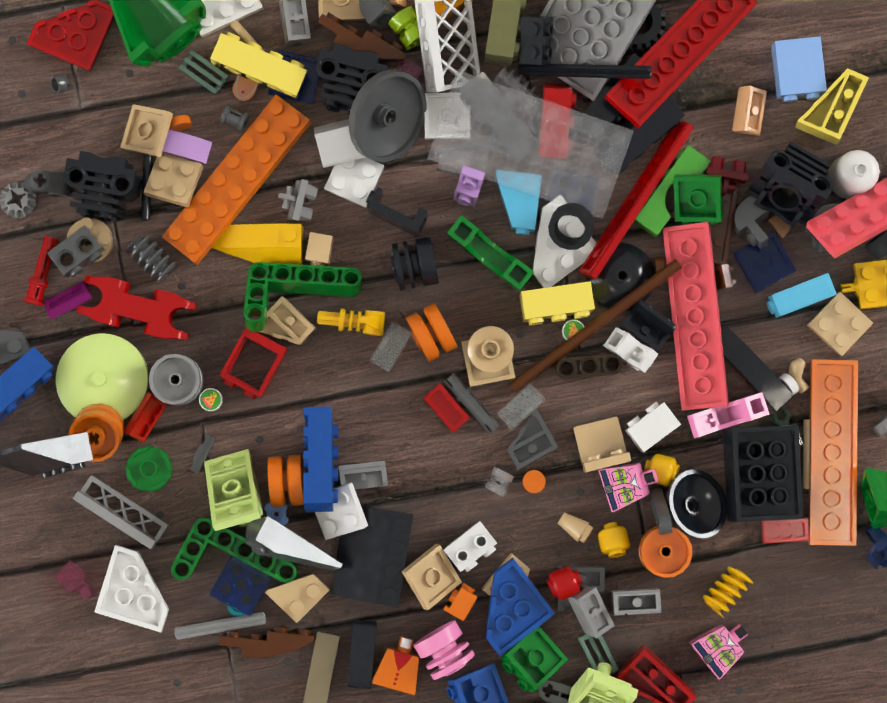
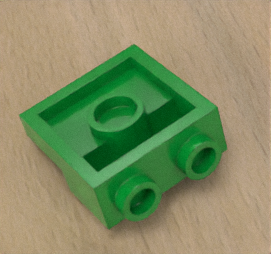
M675 174V221L685 225L694 224L695 222H709V225H715L721 222L724 217L721 175Z
M540 626L500 657L503 660L502 667L508 673H514L519 679L517 681L519 687L526 692L529 690L530 693L537 691L568 660Z

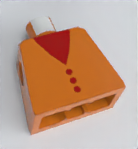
M400 636L397 648L388 646L373 677L372 684L415 695L419 655L411 653L413 639Z

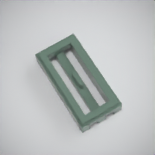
M193 50L184 59V63L179 66V70L214 95L219 93L230 78ZM193 58H195L203 65L208 67L210 70L215 72L217 75L222 77V80L219 81L213 75H211L206 70L201 68L199 65L194 63L192 61ZM188 65L217 84L216 88L188 70Z
M588 634L578 637L592 669L597 670L598 668L584 640L588 639L599 662L605 663L593 637ZM599 636L598 639L613 667L612 674L618 671L619 668L603 636Z

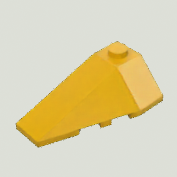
M302 224L230 225L212 249L252 263L303 265L304 227Z

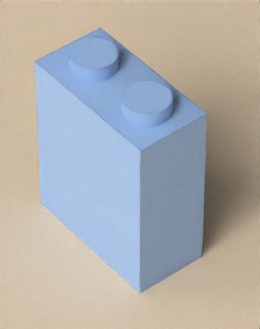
M821 36L775 41L771 45L777 100L784 99V102H794L800 97H806L807 100H816L827 91Z

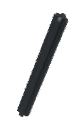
M519 64L518 73L520 76L650 79L652 77V67L587 64Z

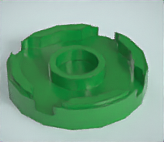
M144 446L131 453L125 471L133 487L141 491L152 492L161 489L168 483L172 476L173 466L170 457L165 451L154 446Z

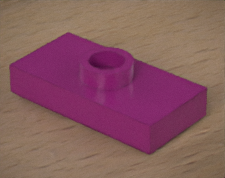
M82 281L45 300L44 304L47 315L52 320L67 311L74 310L78 305L92 299L89 286L86 282Z

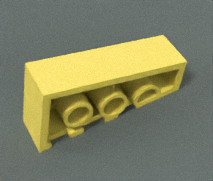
M227 32V35L220 34L210 58L214 66L220 68L221 64L225 65L224 68L236 75L244 73L246 74L245 77L260 84H263V82L267 83L269 88L297 98L307 74V70L303 69L305 65L295 60H292L291 63L282 59L283 56L274 51L266 53L256 43L250 41L248 44L239 41L240 37L233 33Z

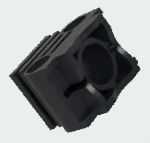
M334 43L332 52L320 50L316 69L324 92H321L320 97L327 110L333 112L344 110L348 111L350 115L354 99L362 86L376 74L388 70V66L381 64L379 61V54L369 51H354L345 45ZM328 70L334 71L332 74H325Z
M790 141L783 152H772L751 182L747 193L756 198L754 205L774 213L790 226L794 227L798 222L806 227L807 222L814 217L824 202L828 200L832 191V182L825 176L831 164Z
M80 151L79 160L67 158L64 171L65 182L79 192H72V197L79 202H70V206L76 209V213L88 218H94L95 215H99V217H104V220L117 222V219L124 220L125 215L119 210L126 211L127 206L120 201L132 202L140 196L143 176L136 175V170H133L134 166L129 164L127 159L119 157L102 158L84 151ZM83 176L82 180L78 183V179ZM126 184H129L128 188L125 191H122L123 187Z

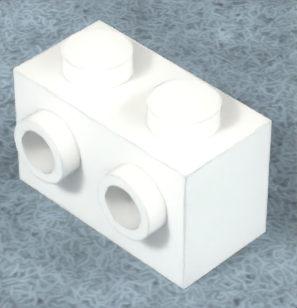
M657 402L653 403L645 409L646 415L642 418L637 415L627 423L629 427L625 431L641 452L648 450L681 425L665 402L660 404Z
M479 520L443 550L460 572L464 569L468 572L478 564L476 560L483 555L486 558L496 550L494 546L497 542Z

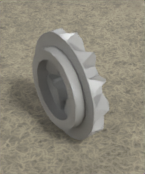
M23 182L8 183L1 190V209L8 216L23 218L34 210L37 201L36 194L29 192ZM13 192L18 196L23 195V198L20 200L21 206L16 203L12 204L14 200Z

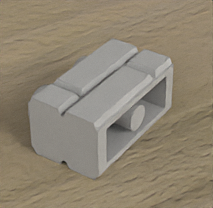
M656 587L611 590L612 614L616 616L661 613L660 589Z

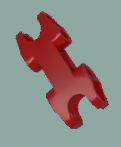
M85 277L84 282L101 290L102 300L97 306L92 308L78 306L77 313L88 316L96 322L114 327L120 326L122 317L145 322L144 334L166 340L179 339L188 341L190 334L176 330L172 324V317L180 309L196 311L198 304L185 300L174 293L155 289L153 300L128 294L130 282L111 277Z

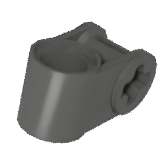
M37 170L25 177L24 185L31 193L46 194L54 197L70 196V186L64 180V172ZM37 178V181H41V185L37 186L33 179Z

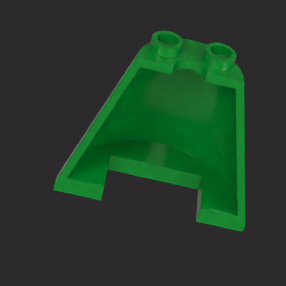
M109 0L129 59L132 63L139 66H151V62L157 60L162 63L182 52L197 37L202 29L200 22L206 18V8L201 0Z

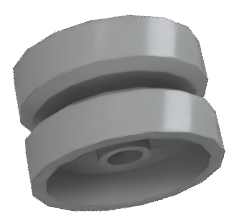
M170 354L163 356L155 362L150 371L149 384L151 391L160 401L180 406L189 404L197 399L203 389L204 376L198 363L191 358L179 354ZM175 375L179 376L180 381L177 384H173L175 382V379L173 378Z

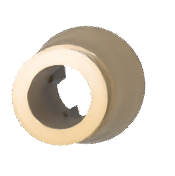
M564 513L558 522V525L577 542L585 543L593 530V527L589 525L590 522Z

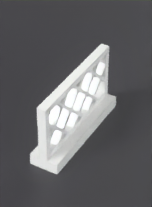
M415 0L426 92H441L465 86L470 82L462 76L467 67L473 70L474 78L480 74L471 0H464L465 8L461 13L453 7L457 0H451L450 3L446 0ZM441 1L446 6L441 16L435 12L434 2ZM450 10L458 16L453 26L444 20ZM462 20L467 24L468 28L464 36L456 30ZM441 23L449 29L444 39L438 35V28ZM453 33L461 39L456 49L447 43ZM464 44L470 47L471 53L467 59L459 53ZM444 47L452 52L447 62L441 59V51ZM456 56L464 62L458 72L450 66ZM449 70L455 75V78L451 84L445 85L444 74Z

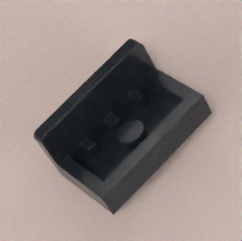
M639 300L628 313L619 329L629 333L637 341L658 353L668 337L676 329V325L669 318L656 312L649 304Z

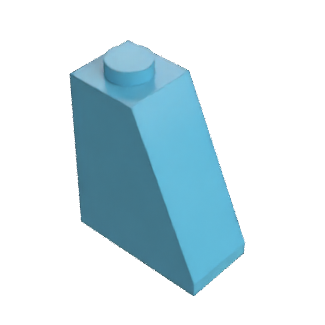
M496 169L495 180L511 230H516L518 235L528 236L530 232L534 233L542 175Z
M829 273L768 296L767 306L770 313L775 314V317L778 318L835 296L837 293Z

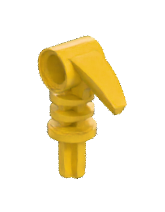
M344 308L340 309V313L318 311L317 324L339 326L338 331H343L345 327H348V331L356 328V332H360L363 329V334L383 336L385 312L365 310V314L362 315V311L354 314V311L350 310L348 314Z

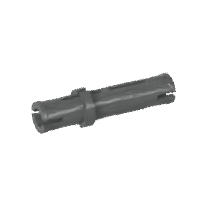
M455 373L443 382L457 397L456 400L458 402L461 401L488 434L500 425L471 393V388H467Z

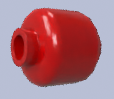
M564 566L551 572L549 580L546 581L553 598L557 597L560 600L577 595L580 592L579 584L583 583L578 570L573 571L569 566Z

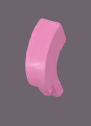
M763 393L731 401L728 403L729 406L709 408L687 416L694 438L769 415Z

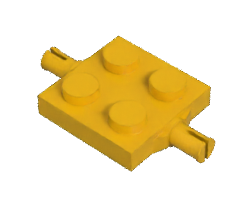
M887 260L855 263L853 265V283L840 284V292L842 294L855 292L858 298L859 310L887 307Z

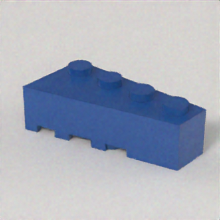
M32 347L0 376V423L12 414L24 399L30 398L41 383L45 384L53 376V366L35 347Z
M303 407V416L306 427H303L304 447H306V450L303 451L304 469H306V472L303 473L305 512H333L334 503H338V489H334V481H338V467H334V460H338V446H334V439L339 437L338 425H334L332 407Z

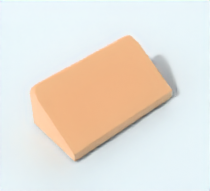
M744 86L738 89L732 131L760 136L767 91L752 86Z

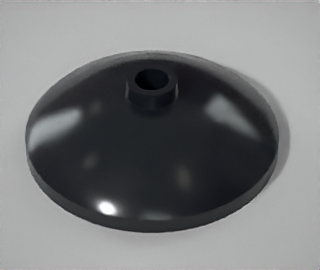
M619 243L597 279L586 277V282L591 281L594 300L604 308L609 309L655 275L651 260L640 248L627 243ZM624 272L626 279H619L618 273ZM652 291L640 300L642 302H645L652 293ZM632 305L626 311L631 310L634 307V305Z
M694 469L678 474L670 483L667 492V507L675 526L685 535L695 539H705L717 534L723 527L727 517L726 497L720 484L708 473Z

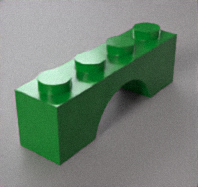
M462 215L447 232L449 239L518 292L521 291L534 274L533 270L493 243L479 228Z

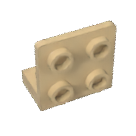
M618 417L573 428L584 472L631 461L630 453L626 451Z

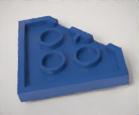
M513 557L494 571L485 630V638L497 654L501 656L555 614Z

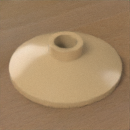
M487 326L480 328L471 336L467 351L470 361L477 369L493 373L504 369L510 363L514 354V345L506 331L499 327ZM487 346H493L495 352L488 354L486 352Z

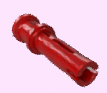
M44 236L33 277H30L28 280L30 285L26 297L23 298V302L43 307L42 298L45 289L49 286L46 280L52 263V259L47 253L56 247L58 239Z

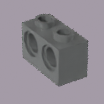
M84 225L47 254L64 276L75 277L84 270L82 267L88 262L94 263L102 257L101 253L105 249L92 231ZM85 241L92 242V248L88 252H83L82 245ZM72 254L73 263L65 266L63 263L64 257Z

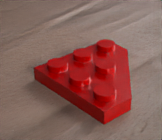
M92 0L76 9L72 8L48 20L35 23L26 44L91 72L115 18L112 8L109 4L102 1Z

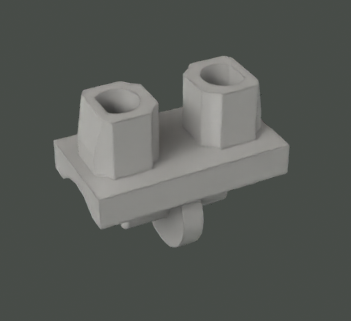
M296 180L294 188L287 186L285 194H278V199L284 200L282 209L289 210L288 221L311 220L313 209L304 207L303 202L304 198L315 200L318 188L308 184V180Z

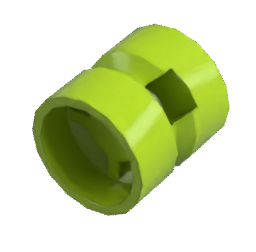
M409 6L398 12L388 22L394 33L401 35L399 40L406 50L420 44L416 11L412 6Z

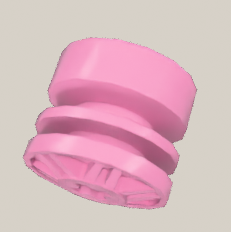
M455 620L440 626L413 644L421 659L428 656L433 657L426 665L427 670L438 666L431 673L433 680L453 674L464 667L475 656L472 649L461 652L469 646L468 641L456 643V640L463 633Z

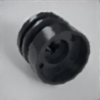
M430 237L415 239V250L411 251L407 241H403L405 252L399 253L397 243H392L390 258L394 279L400 287V291L406 290L404 280L410 279L411 288L415 289V278L418 277L421 278L424 287L439 284Z

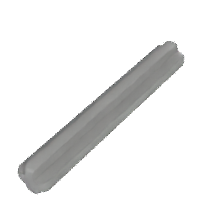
M264 612L176 627L175 637L177 640L264 625L266 624V615Z

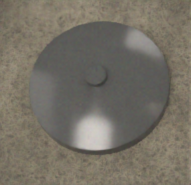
M386 70L376 74L362 86L354 99L349 115L350 138L355 149L361 155L376 162H388L399 158L412 147L422 131L427 110L425 93L418 80L410 74L399 70Z

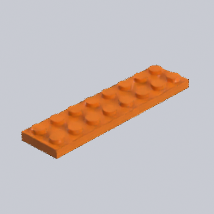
M275 95L191 199L189 207L183 209L162 235V238L198 265L312 123L310 119Z
M810 360L809 545L856 546L858 360Z

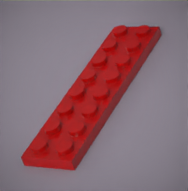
M697 0L634 65L651 66L652 77L650 79L622 78L604 98L639 129L756 6L757 2L755 0Z

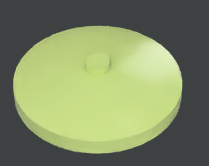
M100 333L79 339L65 351L57 367L56 388L58 396L67 411L74 417L90 404L101 403L114 408L119 412L122 419L126 420L136 412L148 392L149 372L144 357L132 343L116 335Z

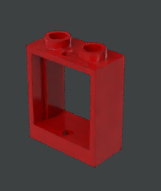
M245 327L219 376L224 378L223 383L234 389L238 385L245 389L243 394L255 400L257 396L263 398L288 349L257 332L249 331ZM249 339L278 354L259 390L230 374Z

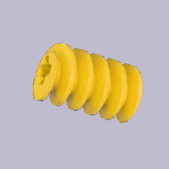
M728 566L727 571L730 576L722 573L721 578L724 583L716 580L715 585L718 590L710 588L709 592L712 597L703 596L705 603L722 618L724 617L720 612L721 610L730 611L726 604H736L732 597H742L739 589L748 590L745 582L754 583L738 568Z

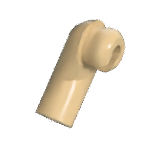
M797 358L790 363L788 374L797 382L798 392L801 394L809 386L802 378L806 363L803 359Z

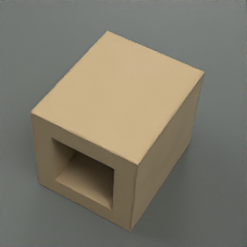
M310 232L305 260L310 262V265L324 266L330 264L334 241L333 236Z

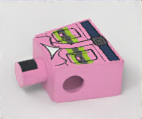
M640 463L615 465L598 470L612 512L649 495L648 485L658 482L656 471L651 469L643 472Z
M720 624L690 640L688 643L713 675L720 680L743 655L744 651L738 642L748 634L740 624L730 631Z

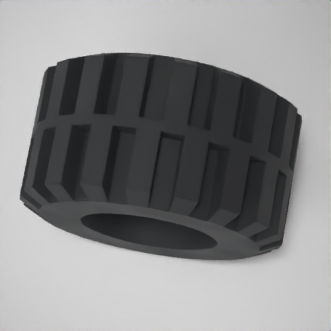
M655 3L646 17L649 30L642 35H635L626 50L629 51V55L637 52L639 55L644 54L662 37L666 27V22L664 21L666 15L665 12L661 11L663 7L660 3L658 5Z

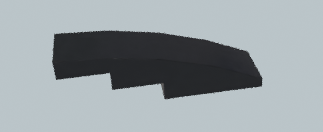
M727 326L721 332L724 357L745 379L748 385L757 393H763L765 401L778 412L794 395Z

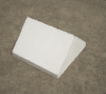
M349 119L314 127V135L323 168L365 158L355 149L351 141Z

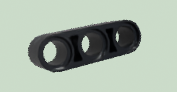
M353 621L348 678L349 688H372L376 621Z

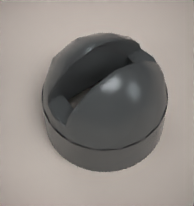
M55 75L50 78V85L55 94L64 93L69 89L70 81L66 76Z

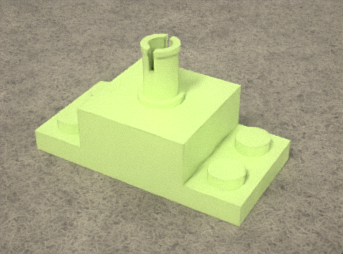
M249 449L204 461L214 530L218 531L235 525L245 527L253 520L260 519L261 515H263L259 485L253 471Z
M602 662L597 666V670L587 668L571 688L568 703H633L637 698L638 689L631 687L632 684L610 676L612 666Z

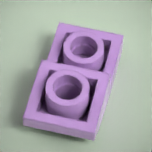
M168 130L162 152L205 165L212 142Z
M463 165L453 200L463 206L475 207L485 172Z

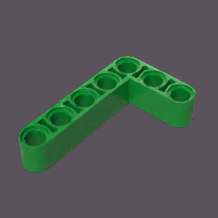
M254 263L248 270L244 304L245 325L251 332H259L265 328L270 292L354 297L359 295L362 290L361 273L359 270L349 267ZM259 275L264 276V277L259 278V279H258V278H255L256 276H259ZM280 277H287L284 280L278 279ZM309 278L310 280L302 281L301 279ZM328 279L333 280L332 282H329V283L324 282L325 280H328ZM348 281H355L356 283H354V284H349V283H347V282H348ZM258 295H259V296H262V297L259 298V299H254V298H253L254 296H258ZM253 316H259L258 319H250Z
M203 517L194 523L172 564L171 573L178 580H185L191 577L209 544L281 582L286 583L295 579L298 574V567L294 562L273 557L271 566L266 567L262 565V555H258L253 551L249 556L241 553L240 547L243 543H246V536L231 528L215 531L212 519L210 517ZM203 521L208 522L211 526L208 534H203L200 531V524ZM223 532H227L231 536V543L229 545H224L220 541V535ZM191 542H196L200 546V551L197 555L189 551V544ZM180 563L188 565L189 571L187 575L179 573L178 565ZM289 565L292 567L293 575L288 578L284 577L281 573L282 566Z

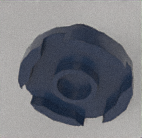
M872 525L865 529V532L874 545L867 554V560L875 569H878V565H882L885 568L887 567V534L881 528L873 529Z

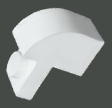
M617 327L603 345L612 354L620 356L623 362L644 373L653 364L658 355L656 351L643 345L629 333Z

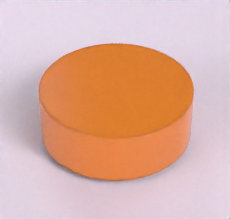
M188 115L173 117L169 130L180 132L192 126L190 117Z
M530 470L523 476L522 484L528 492L538 493L545 487L546 480L540 471Z

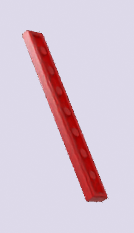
M679 122L676 127L670 129L583 263L579 273L585 277L597 279L694 129V126L688 122Z

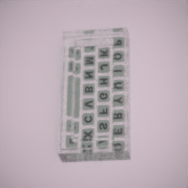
M392 322L369 361L389 373L410 339L411 332Z
M530 383L506 404L497 415L513 430L546 399Z

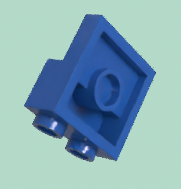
M495 663L448 680L447 694L451 700H455V703H509Z

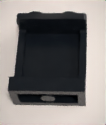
M377 187L376 191L371 190L366 200L370 214L419 237L428 219V211L419 208L414 219H411L380 203L383 197L382 188Z

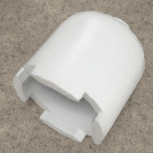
M862 150L849 151L838 157L830 165L827 175L833 185L832 191L846 199L869 191L878 181L880 173L879 164L874 156Z

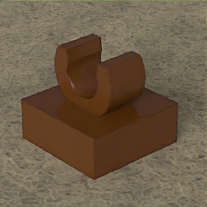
M728 264L714 267L717 291L732 287L736 283V279L732 280L730 274L731 271H734L733 267H729Z

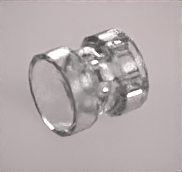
M494 467L491 472L492 477L486 482L484 488L505 497L507 486L512 483L515 476Z

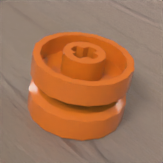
M435 303L424 308L427 323H424L420 314L416 312L406 317L412 330L411 334L428 362L439 357L440 352L435 344L436 342H439L442 349L447 353L458 347Z
M101 403L90 404L78 413L70 426L68 435L87 432L93 460L90 462L104 461L116 452L123 439L124 420L119 412L111 406Z
M289 455L287 470H285L284 460L281 456L268 457V487L272 507H284L287 502V492L290 503L293 506L304 505L303 473L305 469L302 455Z
M657 526L648 529L640 538L638 557L643 567L652 574L663 578L675 577L683 573L689 566L692 558V545L688 537L679 529L672 527V533L660 535ZM664 547L669 548V552H666L667 556L662 555Z

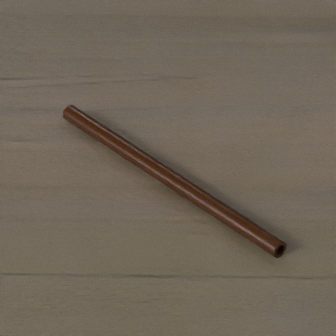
M676 259L511 381L509 383L510 387L515 393L681 270L682 266Z

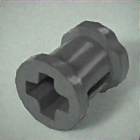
M226 105L220 119V124H229L238 128V131L243 132L249 118V113H241L231 109L230 105Z

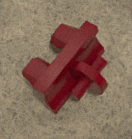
M713 156L704 175H721L722 195L725 196L727 190L736 191L737 184L729 182L745 184L748 181L749 174L746 173L745 161L734 160L732 169L729 171L723 170L725 158Z

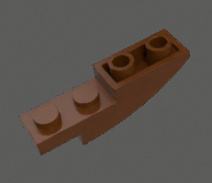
M329 12L327 15L322 13L318 20V23L337 34L333 43L345 45L358 52L369 51L380 55V59H401L406 55L402 51L404 49L403 46L393 40L389 44L383 40L384 35L375 29H372L371 32L366 30L363 36L360 37L358 35L359 30L349 24L347 27L339 24L340 19Z
M274 626L273 629H269L267 631V638H263V634L260 633L240 636L239 631L230 630L220 636L219 646L242 648L241 657H271L304 647L314 641L316 634H312L310 629L297 628L296 632L287 631L288 627Z

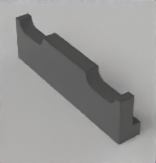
M205 434L206 439L204 443L199 445L193 456L194 463L192 467L188 468L199 474L204 461L216 441V438Z

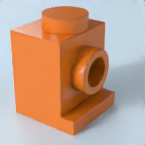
M463 583L459 590H453L448 599L451 604L450 606L445 604L443 610L464 621L477 599V595L474 594L475 589Z

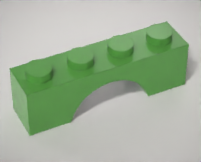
M689 145L685 150L682 148L679 150L674 158L676 163L672 168L668 167L661 178L663 181L658 187H655L649 197L650 199L633 221V223L654 238L660 233L671 217L666 209L665 196L669 187L674 184L675 174L701 175L711 162Z

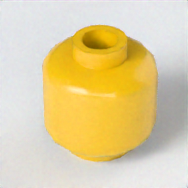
M655 454L651 460L647 459L644 472L654 469L658 477V482L654 484L670 486L672 480L679 474L680 465L677 464L674 457Z
M617 522L608 523L598 533L600 549L604 555H608L609 558H617L627 554L626 551L630 548L631 544L627 529L624 526H618Z

